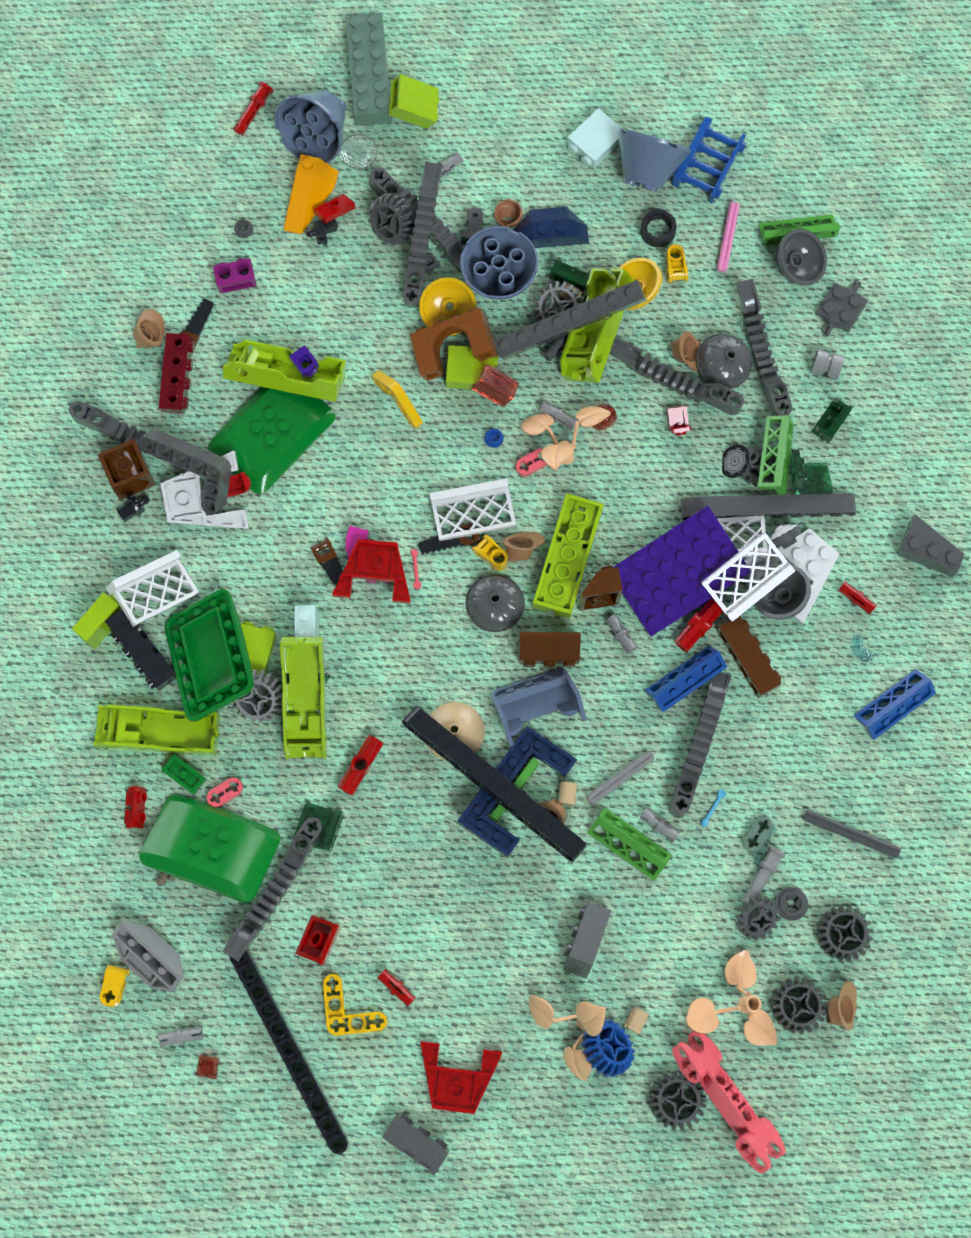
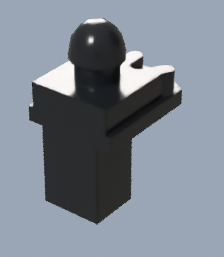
M336 219L326 224L318 220L313 223V229H307L305 234L309 238L315 236L318 245L323 244V246H327L326 234L337 231L338 224Z
M134 494L128 495L127 499L130 503L117 512L123 521L126 522L137 514L139 516L145 512L143 506L149 503L150 498L144 495L137 499Z

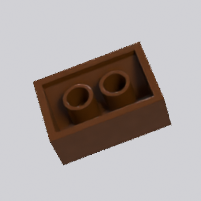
M605 566L598 570L582 592L579 611L619 604L623 589L618 567Z
M520 632L519 664H523V667L528 668L535 667V664H543V667L547 668L555 667V664H563V667L567 668L575 667V664L580 662L581 632Z

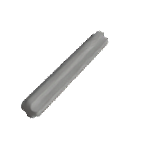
M646 751L586 796L587 801L594 805L652 762L655 758L652 752Z

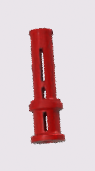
M259 82L257 91L250 97L248 107L233 128L236 133L243 136L258 110L266 105V99L274 92L268 84Z

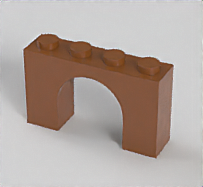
M472 308L467 313L453 315L449 320L435 322L433 326L419 328L416 332L410 334L420 376L428 381L445 375L440 358V348L443 341L454 333L462 332L467 334L473 357L479 362L498 356L486 312L481 308Z

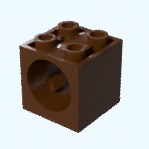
M135 439L97 454L109 483L120 501L127 498L128 495L137 494L156 485Z

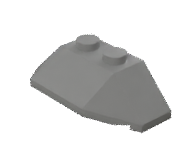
M125 920L119 924L112 934V938L115 941L121 961L151 989L173 992L184 978L180 954L150 926Z

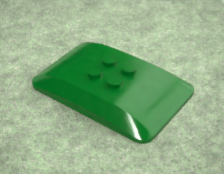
M262 387L210 441L208 451L219 456L235 451L239 470L232 471L231 473L237 475L240 472H245V475L249 476L251 482L249 489L256 494H263L335 421L336 414L322 399Z
M219 589L171 616L166 621L165 632L185 715L188 720L193 722L199 721L252 691L254 679L250 658L236 607L228 590Z
M174 794L166 799L140 851L139 858L140 862L146 867L234 900L248 903L254 900L280 844V835L274 829L243 816L189 797Z

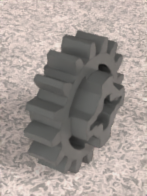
M758 445L754 446V450L750 447L748 448L750 458L753 456L754 461L749 463L747 470L742 476V479H749L747 484L755 482V487L758 486L760 466L757 463L761 464L763 446L759 449ZM772 455L767 459L766 464L769 467L776 462V457ZM770 473L766 476L764 483H773L774 475Z
M760 895L757 896L756 900L751 896L748 903L743 901L744 907H738L741 913L735 915L739 920L735 923L739 931L748 939L753 938L755 941H758L759 936L766 939V933L772 935L771 929L778 927L775 921H780V918L777 916L780 913V910L776 908L777 905L767 896L763 898Z

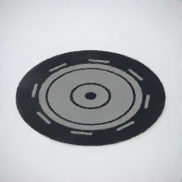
M740 444L732 445L723 453L722 473L726 477L736 478L747 470L750 463V453L745 446Z

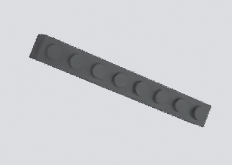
M636 280L494 340L500 358L505 360L645 302L647 299L640 282Z

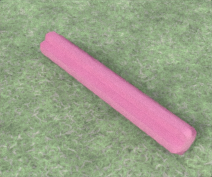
M731 202L729 205L717 265L718 272H727L740 206L738 203Z

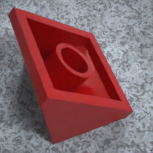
M311 915L295 954L325 966L341 927Z

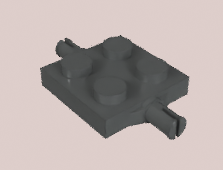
M854 280L850 289L837 283L833 284L815 315L824 319L827 323L822 330L823 334L826 333L829 336L833 328H840L848 333L850 332L868 303V299L857 294V290L861 286L860 282L857 283V280Z

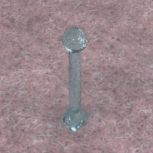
M774 826V830L771 836L765 843L762 850L759 852L758 856L754 858V862L756 864H759L762 861L761 857L772 835L777 831L776 826Z

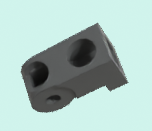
M477 207L471 208L467 212L468 229L467 231L462 230L461 244L466 245L467 241L474 234L482 230L483 212Z

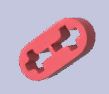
M541 448L517 461L516 471L520 476H529L547 466L541 460L534 462L538 459V454H541ZM522 463L525 465L532 463L528 466V471L520 470Z
M237 778L227 779L208 792L207 802L213 807L225 805L242 793V782ZM231 782L239 784L236 792L231 790L226 793V790L231 787ZM224 792V795L219 798V803L211 801L214 793L220 795Z

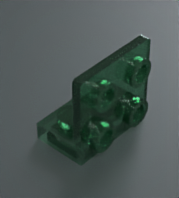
M791 450L789 473L793 494H832L833 487L828 464L804 463V458H801L800 451Z
M306 802L294 837L308 818L315 817L322 824L323 834L314 848L332 853L345 814L337 809L333 811ZM316 825L314 827H309L310 832H312V830L317 831Z

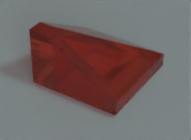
M199 1055L196 1076L217 1079L220 1058Z

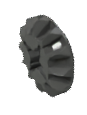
M785 888L778 893L775 899L776 908L780 910V917L786 920H798L808 910V899L797 888ZM797 897L795 906L798 909V911L794 908H790L786 911L785 909L788 905L786 899H789L791 901Z

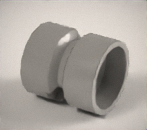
M818 349L811 373L820 376L826 374L827 378L837 380L845 356L838 354L830 356L829 352Z

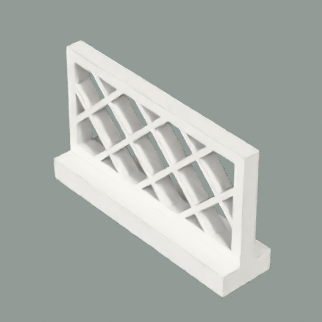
M507 478L430 493L439 541L516 526ZM505 494L507 501L503 507L494 502L498 495ZM478 499H484L489 502L484 510L474 505ZM462 502L469 505L464 514L455 509ZM491 504L500 509L496 517L486 512ZM445 506L450 511L444 518L438 514L437 507ZM472 508L481 513L476 521L467 516ZM452 512L462 517L457 525L447 520ZM502 512L510 515L511 522L502 523L498 518ZM483 515L493 520L489 526L484 527L479 524ZM464 519L473 524L470 530L465 531L459 527ZM445 522L454 528L450 534L442 535L441 528Z
M764 515L717 518L723 529L733 536L731 541L733 542L737 539L743 544L740 549H737L739 552L760 536V533H766ZM752 522H760L761 527L757 532L748 527ZM732 523H738L742 528L735 533L728 527ZM744 530L753 535L747 542L739 536ZM762 540L763 548H757V552H767V542ZM753 554L742 556L747 565L751 564ZM756 555L755 564H765L766 555Z
M763 532L701 583L731 621H734L795 572V570L767 534ZM762 540L768 543L767 552H757L758 544ZM753 554L751 565L741 564L742 556ZM756 555H766L765 566H755ZM770 556H777L781 563L776 567H769ZM730 566L737 567L735 578L725 577L726 569ZM741 567L751 568L749 579L739 578ZM754 569H764V575L760 580L753 579ZM714 579L721 580L720 590H712L708 584ZM725 580L735 581L734 591H723ZM739 581L749 582L748 589L745 592H737ZM723 594L733 595L732 602L725 607L722 603Z
M177 550L113 580L106 587L109 595H114L133 627L199 594L198 589L179 560L181 555ZM176 566L180 572L179 578L169 575L171 568ZM155 576L165 578L163 586L153 583ZM168 579L178 582L176 590L167 587ZM142 583L149 586L147 594L137 591L138 584ZM181 584L188 586L191 593L185 594L180 592ZM152 587L162 590L160 598L151 595ZM124 591L132 593L131 602L124 600L120 593ZM165 592L175 595L173 602L164 600ZM136 595L146 598L144 606L134 603ZM149 599L159 603L157 610L148 608ZM133 608L143 611L141 618L136 620L132 613Z

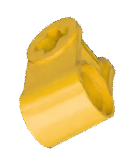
M677 244L671 245L666 254L668 283L678 280L687 282L688 269L684 249ZM671 254H677L679 258H673Z
M486 534L477 546L471 548L480 559L484 560L496 571H502L508 565L507 553ZM496 557H502L504 561L502 563H496L494 562V559Z
M112 965L107 966L99 996L100 1002L103 1005L115 1007L121 1002L123 991L127 984L125 980L126 976L129 975V969ZM112 992V995L115 996V999H111L109 1002V999H107L106 996L107 994L110 995Z

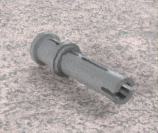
M772 846L768 847L769 852L764 861L759 863L761 868L742 902L746 901L748 903L751 896L756 900L771 874L777 872V865L781 858L786 856L783 852Z

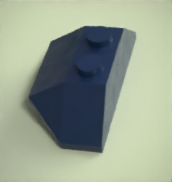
M568 207L529 210L514 229L518 233H523L535 248L589 244L587 225Z

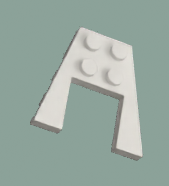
M235 451L221 456L230 462L231 472L239 470ZM188 471L160 483L167 522L249 529L246 509L207 516L201 507L203 489L200 477L202 476Z
M810 528L795 537L797 540L795 544L785 549L782 546L777 548L790 564L802 569L812 582L808 603L799 614L794 616L801 624L805 622L839 556L837 551ZM770 556L769 567L776 565L780 559L777 556ZM755 564V566H765V564ZM754 569L753 579H756L764 569Z

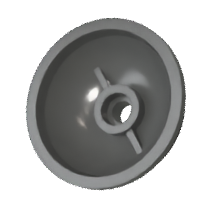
M795 229L788 232L782 238L777 248L776 262L779 271L788 281L802 286H809L818 282L823 277L827 267V255L821 240L814 233L806 229Z
M715 334L704 340L698 348L696 355L697 368L707 383H719L733 389L743 384L749 377L752 368L751 354L746 344L736 336Z
M790 564L795 572L754 604L762 615L771 619H789L799 614L805 608L811 595V584L806 573L799 567ZM764 570L755 580H760L763 577ZM783 597H789L787 600L782 601Z
M488 575L480 578L470 587L466 596V611L469 618L477 627L488 632H502L512 628L522 617L525 608V599L521 588L512 579L503 575ZM497 596L499 601L493 602L492 597Z

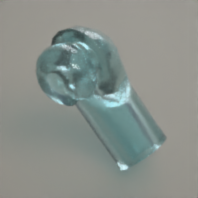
M854 635L853 654L863 662H871L874 659V654L863 646V636Z

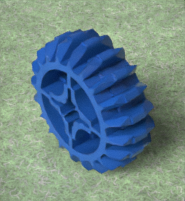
M604 1019L603 1028L597 1036H590L584 1031L585 1033L582 1036L583 1042L581 1043V1046L585 1048L582 1053L586 1054V1061H590L591 1068H596L597 1074L602 1073L604 1077H616L623 1074L630 1068L631 1062L635 1059L633 1057L635 1050L631 1048L633 1042L629 1041L630 1035H626L624 1032L625 1028H620L619 1023H613L612 1019Z

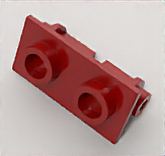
M139 786L128 787L125 806H132V809L125 810L124 824H126V828L133 829L135 827L143 829L146 821V788Z

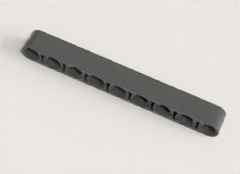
M855 494L715 496L681 499L682 520L684 521L706 506L710 507L716 518L764 515V517L771 516V518H784V516L803 518V516L808 515L810 517L856 515Z

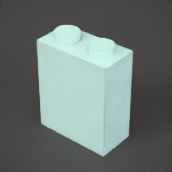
M598 108L568 136V150L572 154L580 156L584 165L595 169L620 145L618 130L621 127Z
M315 605L295 606V637H319V614Z

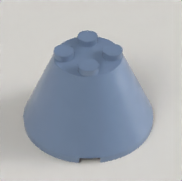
M326 89L319 92L286 97L279 103L274 114L275 128L279 130L282 136L280 140L299 159L301 154L320 158L326 163L331 162L337 157L342 147L346 104Z
M623 128L618 130L624 183L640 187V184H643L642 188L657 192L690 155L692 150L685 146L669 143L667 140L628 129L625 131Z
M494 226L477 232L467 241L461 253V272L468 286L479 295L497 300L509 299L521 294L531 285L537 273L538 257L532 242L523 233L510 230L509 227Z

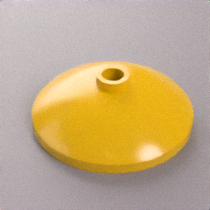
M635 258L625 262L618 268L625 269L635 281L638 280L647 299V301L626 310L639 309L655 298L662 284V273L654 261L647 258Z
M449 277L440 278L430 283L423 291L419 304L420 315L427 327L433 326L438 321L449 320L453 315H462L472 308H477L476 298L471 288L463 281ZM448 303L453 304L452 310L447 309Z

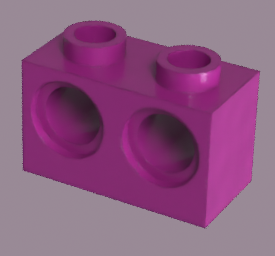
M241 258L235 262H222L213 266L220 294L257 286L251 258ZM243 271H248L245 275L240 274ZM224 275H230L228 278L222 279Z

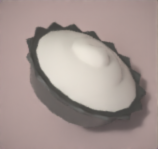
M801 523L797 525H780L775 529L770 540L776 547L782 546L783 549L790 547L797 542L795 537L801 534Z

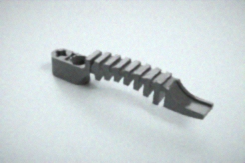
M425 162L403 292L404 304L409 308H415L420 304L442 163ZM417 276L420 278V281L412 283L410 278ZM411 295L415 297L413 301H409Z
M374 168L371 171L369 180L371 189L379 197L383 194H388L387 191H394L395 195H400L401 199H406V204H411L409 208L411 211H414L412 216L416 219L417 196L415 194L411 195V191L408 188L404 190L383 168ZM434 214L431 229L432 243L434 245L439 243L440 245L437 250L441 253L445 249L444 257L461 272L460 259L464 248L460 240L456 239V235L451 233L450 229L447 226L445 227L443 222L438 220Z
M749 279L736 282L741 304V316L744 320L743 326L746 328L745 333L748 335V344L751 346L752 357L756 363L758 376L762 380L760 383L761 386H764L772 416L789 415L792 412V403L786 384L777 374L778 366H773L775 359L771 358L772 350L768 349L770 343L769 341L766 342L767 332H763L766 328L765 323L761 324L764 314L759 315L762 308L754 281ZM772 389H779L781 395H775Z
M615 337L609 355L624 362L630 370L636 371L639 375H644L645 378L651 379L663 387L670 388L669 390L673 392H678L681 396H686L689 400L695 399V402L698 404L700 401H703L732 416L740 413L744 404V398L740 393L719 383L703 384L699 382L700 379L695 378L693 382L688 374L684 378L682 377V372L678 371L676 374L674 373L675 369L672 367L668 370L666 369V364L658 365L659 360L657 358H654L653 362L649 359L652 354L647 352L646 356L642 357L641 353L643 350ZM712 393H719L721 397L716 398Z
M75 401L69 406V413L77 424L103 433L111 440L116 439L118 443L123 444L135 439L138 444L139 438L146 434L142 430L138 432L137 428L133 426L130 429L127 423L123 421L120 423L101 409L84 402ZM96 417H102L101 421L93 422Z
M720 672L711 678L694 737L671 800L669 811L675 818L684 817L691 806L700 775L703 771L702 768L706 761L705 758L708 755L709 747L718 724L717 721L723 708L725 695L732 676L730 674L727 675ZM681 785H688L690 787V791H683ZM678 804L682 805V810L678 809Z
M311 817L303 823L293 838L284 862L279 864V872L276 871L274 873V880H270L268 889L265 888L263 891V897H259L257 899L258 904L252 906V913L248 911L245 915L246 922L242 920L223 949V953L232 957L237 962L240 961L250 944L258 937L259 932L264 929L265 923L270 920L271 914H274L277 905L281 903L282 897H285L288 888L292 886L293 880L297 878L299 870H302L305 860L322 836L323 827L319 819ZM316 825L317 831L312 830V832H310L309 827H314ZM299 842L307 843V847L304 850L296 848Z

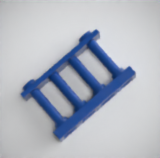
M705 116L689 147L692 149L691 153L678 167L673 177L672 185L679 188L681 183L685 184V182L710 193L709 202L713 203L715 198L719 199L723 191L721 186L738 153H743L747 143L744 142L746 134H742L739 141H736L714 131L711 127L712 119ZM705 137H711L735 148L731 157L706 146L703 142ZM697 152H703L727 163L723 172L698 161L695 157ZM689 167H695L718 178L719 180L715 187L689 176V173H687Z

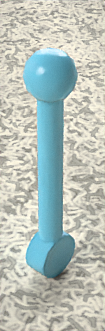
M724 790L718 791L717 799L705 819H702L700 822L702 827L708 826L709 818L721 798L726 796Z

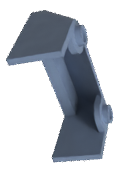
M563 668L554 669L510 684L491 693L494 708L510 747L514 746L511 736L517 735L523 728L522 723L558 710L562 715L573 716L578 712L583 721L587 720L580 693L567 670Z

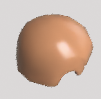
M506 199L495 207L494 218L500 226L512 228L517 226L522 220L523 211L518 201ZM513 217L511 220H505V219H503V218Z

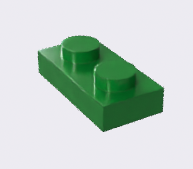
M175 754L162 768L165 774L193 795L196 794L207 780Z

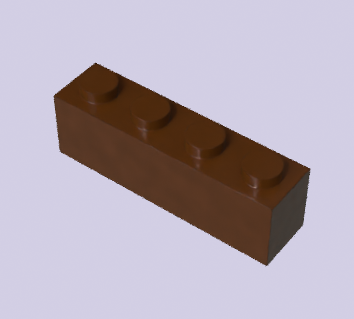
M739 616L734 621L730 620L719 626L717 632L759 699L781 685V677L770 666L771 661L768 655L762 653L757 637L751 635L748 622L745 619L742 620Z

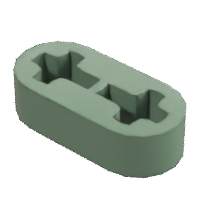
M765 816L759 817L746 835L744 846L749 853L756 854L760 852L771 836L774 826L770 818ZM767 822L769 829H764L760 834L759 832L761 830V827L759 824H765ZM758 837L756 841L758 846H753L752 848H750V844L748 841H754L755 838Z

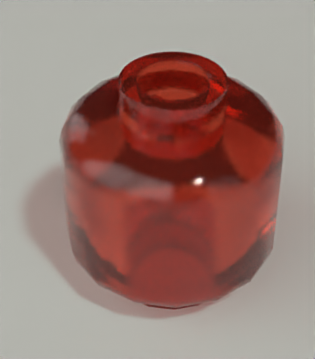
M606 403L597 405L596 407L608 410L611 415L591 427L598 431L612 427L617 420L615 409Z

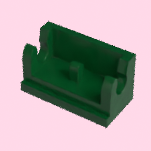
M558 257L550 270V278L560 283L565 281L585 292L591 271H588V273L563 263L561 258Z
M835 399L826 409L811 433L830 443L853 407Z

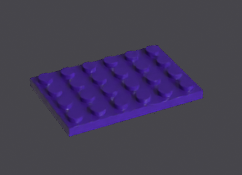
M706 506L613 568H619L622 593L650 637L713 598L701 582L739 551L710 507ZM742 557L741 564L747 565V563ZM730 566L727 568L725 577L735 578L737 567ZM741 567L739 578H744L750 574V568ZM714 579L708 585L712 590H720L721 580ZM725 580L723 591L735 584V581Z

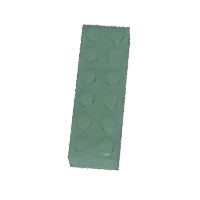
M382 13L347 15L345 17L356 126L393 123L392 116H389L390 89Z

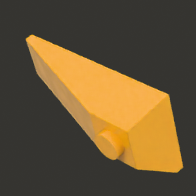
M301 154L293 183L284 231L303 234L315 216L314 208L324 204L327 197L334 190L339 174L338 170L320 158Z

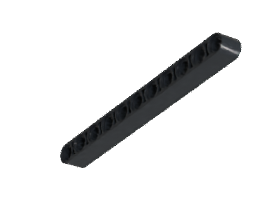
M415 706L402 720L403 725L567 860L574 862L587 847L586 843L578 835L420 707Z
M247 949L244 959L239 962L229 956L329 1149L334 1154L344 1153L349 1147L348 1137L250 952ZM248 968H252L255 973L254 977L250 980H247L244 976ZM261 986L264 989V995L258 999L254 995V990ZM267 1005H271L274 1008V1014L271 1017H266L264 1014V1008ZM280 1023L284 1027V1032L282 1035L277 1036L274 1033V1027ZM288 1042L294 1045V1051L290 1055H287L283 1050L284 1045ZM297 1061L304 1064V1070L300 1074L296 1073L293 1069ZM307 1080L314 1083V1089L310 1093L306 1092L303 1088V1084ZM316 1099L324 1102V1109L321 1112L316 1111L313 1107ZM327 1118L332 1119L335 1124L331 1131L326 1130L323 1126V1122ZM336 1138L344 1140L345 1146L342 1150H337L334 1147L333 1143Z

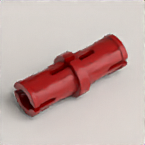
M846 581L838 590V592L850 599L853 605H858L869 615L877 606V604L865 597L862 591L859 592Z
M387 969L377 977L390 990L389 993L400 999L406 1007L416 999L403 986L404 983L401 980L398 981ZM391 981L397 988H399L404 993V995H402L389 982Z

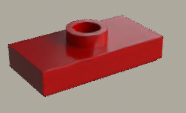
M342 194L314 208V214L326 224L354 210L355 203L345 194Z

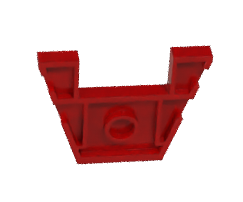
M357 539L332 596L351 599L354 578L394 582L392 602L411 604L398 543Z
M421 1041L432 1109L475 1114L502 1056V1052L484 1049L481 1072L437 1066L440 1044Z

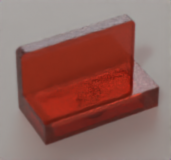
M486 364L482 369L479 379L472 385L471 389L504 407L514 398L519 382Z

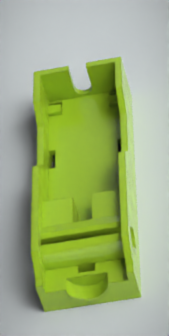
M592 268L586 284L588 295L586 301L635 280L625 269H611L614 275L612 276L605 268ZM624 310L569 333L560 358V374L566 380L600 382Z
M245 339L238 344L233 343V349L229 354L228 362L223 365V379L336 402L345 379L346 360L328 356L320 361L317 360L319 363L318 372L311 378H308V376L303 378L290 362L289 356L294 353L291 349ZM249 346H253L251 352H250V350L248 349ZM304 362L302 364V367L304 368L309 366V363Z
M566 493L533 600V609L543 612L552 610L557 616L567 619L571 618L604 504ZM548 564H551L550 569H549V572H548V574H547V573H546V570H547ZM579 572V573H580L579 579H578L577 582H575L577 573Z
M282 637L280 642V658L283 686L282 710L285 759L301 757L326 759L324 638ZM287 673H289L290 683L287 682ZM318 673H320V683H318Z
M98 705L97 729L93 745L98 748L216 756L221 716L218 712H214L199 721L193 722L186 718L185 711L122 705ZM175 716H182V717H185V719L174 718V717H175Z

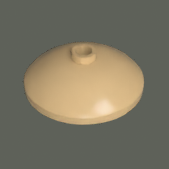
M450 702L437 707L430 714L433 719L449 732H451L453 726L457 727L458 731L452 734L477 753L484 741L485 728L482 718L475 709L464 703ZM429 747V749L432 751V753H434L437 757H439V758L445 760V759L442 758L439 754H437L433 749H431V748Z

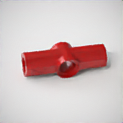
M713 598L709 600L700 612H697L691 618L687 627L674 641L684 652L688 653L700 637L703 638L704 634L713 626L712 623L723 613V610Z
M368 735L359 752L352 759L351 765L339 783L338 788L353 796L363 778L369 772L384 743ZM358 761L366 762V767L363 770L355 768Z

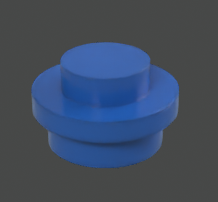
M490 429L484 436L486 445L491 448L501 446L504 440L503 433L498 429Z

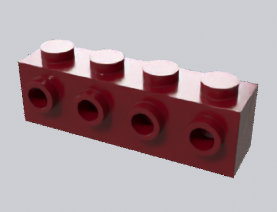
M166 333L159 398V410L163 413L185 414V409L189 408L187 390L191 389L189 371L193 370L191 353H194L195 342L192 341L189 334Z

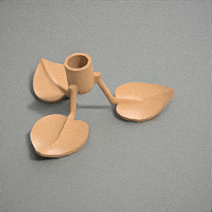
M596 406L586 407L578 411L575 416L578 421L575 423L572 444L569 441L557 442L552 429L549 427L554 423V419L548 414L532 415L521 423L523 432L528 435H538L545 430L549 432L554 444L543 448L541 456L544 462L556 471L561 464H570L575 460L574 449H576L575 443L579 425L581 424L582 427L594 426L610 416L611 413L606 409Z
M741 951L730 958L724 971L727 983L737 985V990L745 995L739 999L738 1006L715 1010L711 1000L698 998L691 1003L688 1009L686 1024L695 1032L710 1033L719 1025L716 1014L740 1010L742 1013H749L747 1015L749 1020L745 1022L743 1027L744 1035L748 1042L757 1046L777 1045L776 1030L771 1017L767 1012L760 1009V999L755 995H751V992L744 990L755 984L757 974L749 951Z
M535 995L529 997L531 1015L541 1028L548 1029L551 1027L552 1022L556 1023L578 1018V1027L581 1030H585L590 1036L599 1035L603 1028L605 1007L596 1006L589 1002H580L576 1007V1014L554 1018V1010L546 1000ZM583 1033L575 1042L573 1048L566 1047L564 1049V1061L576 1077L587 1081L591 1073V1063L586 1061V1054H583V1051L578 1049V1045L583 1040Z

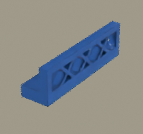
M708 645L645 689V692L654 699L659 710L664 712L727 668V665L720 652Z
M915 669L857 712L854 717L866 728L870 738L875 740L936 694L932 681ZM916 677L921 680L917 684H910ZM905 690V693L895 696L896 692ZM889 702L886 707H879L881 703ZM874 713V715L868 720H865L863 718L867 714Z

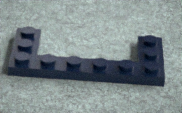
M526 726L515 741L514 746L510 748L496 767V770L513 782L529 758L534 756L566 777L577 762V759ZM480 789L457 820V824L508 858L520 842V839L487 817L497 802Z

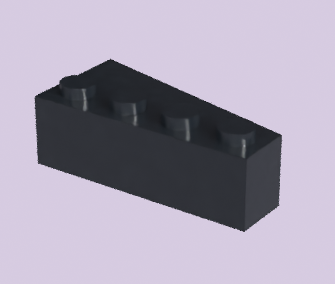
M122 609L105 621L112 630V633H110L116 643L121 642L124 646L122 651L125 655L135 660L136 663L133 665L138 672L146 674L148 678L145 681L151 689L156 687L158 691H161L177 679L174 670L139 625L133 627Z

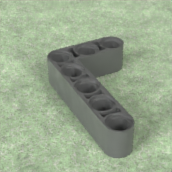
M156 429L149 431L139 438L138 445L143 452L204 477L201 507L206 514L214 515L226 505L231 474V465L227 459Z

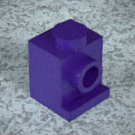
M305 345L289 356L290 362L303 378L306 376L311 378L318 372L319 363ZM304 362L309 363V366L304 368L302 367V364Z

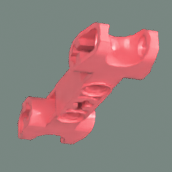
M691 1032L688 1035V1042L691 1048L683 1042L672 1048L673 1056L681 1072L688 1081L692 1083L699 1082L708 1097L728 1125L739 1138L735 1144L743 1159L761 1174L771 1168L768 1154L777 1159L786 1153L785 1145L778 1131L768 1119L756 1116L754 1110L732 1079L719 1064L722 1061V1054L715 1043L704 1033ZM694 1036L701 1039L702 1046L699 1045ZM679 1049L684 1051L687 1058L681 1056ZM770 1143L777 1145L779 1152L775 1151ZM757 1156L764 1163V1166L759 1165L756 1159Z

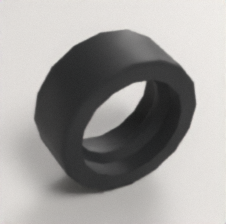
M657 209L650 211L642 219L640 229L642 239L651 247L660 248L667 246L675 237L676 220L672 214L665 210ZM652 220H663L669 225V233L665 237H654L647 230L648 224Z

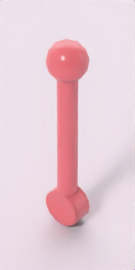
M413 549L410 552L411 556H413L415 576L413 586L415 589H420L421 583L419 582L417 566L418 551Z

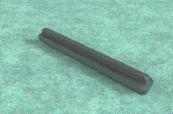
M806 810L803 815V820L888 856L898 858L900 855V847L811 810Z

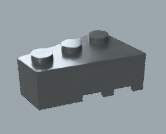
M916 514L909 522L897 553L900 557L953 577L959 571L965 555Z
M589 901L585 908L581 907L577 918L581 920L579 926H574L571 935L574 941L572 944H568L565 956L568 957L563 968L564 971L587 979L611 913L610 909Z
M402 1113L401 1116L396 1115L382 1138L401 1152L407 1154L413 1161L430 1170L429 1172L435 1176L449 1154V1150L446 1149L448 1144L439 1138L436 1141L429 1137L430 1132L422 1126H419V1128L411 1124L413 1120Z

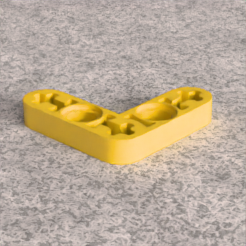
M380 370L371 375V379L378 388L393 397L410 425L415 430L420 427L423 421L400 384Z
M329 974L325 977L323 989L326 1025L330 1034L339 1036L381 1031L386 1028L388 1020L382 1012L345 1015L342 979L336 974ZM332 977H334L335 981L339 982V985L335 986V992L340 991V996H327L328 992L332 993L331 986H327V982H330ZM334 998L338 999L341 1003L337 1011H332L329 1008V1002ZM376 1015L384 1019V1023H381L379 1028H377L376 1024H369L370 1029H366L367 1021L365 1016H369V1020H375ZM359 1017L363 1020V1027L360 1030L353 1029L351 1023L354 1018ZM344 1018H349L348 1028L350 1031L345 1032L346 1027L339 1028V1032L331 1029V1024H334V1020H338V1023H345Z

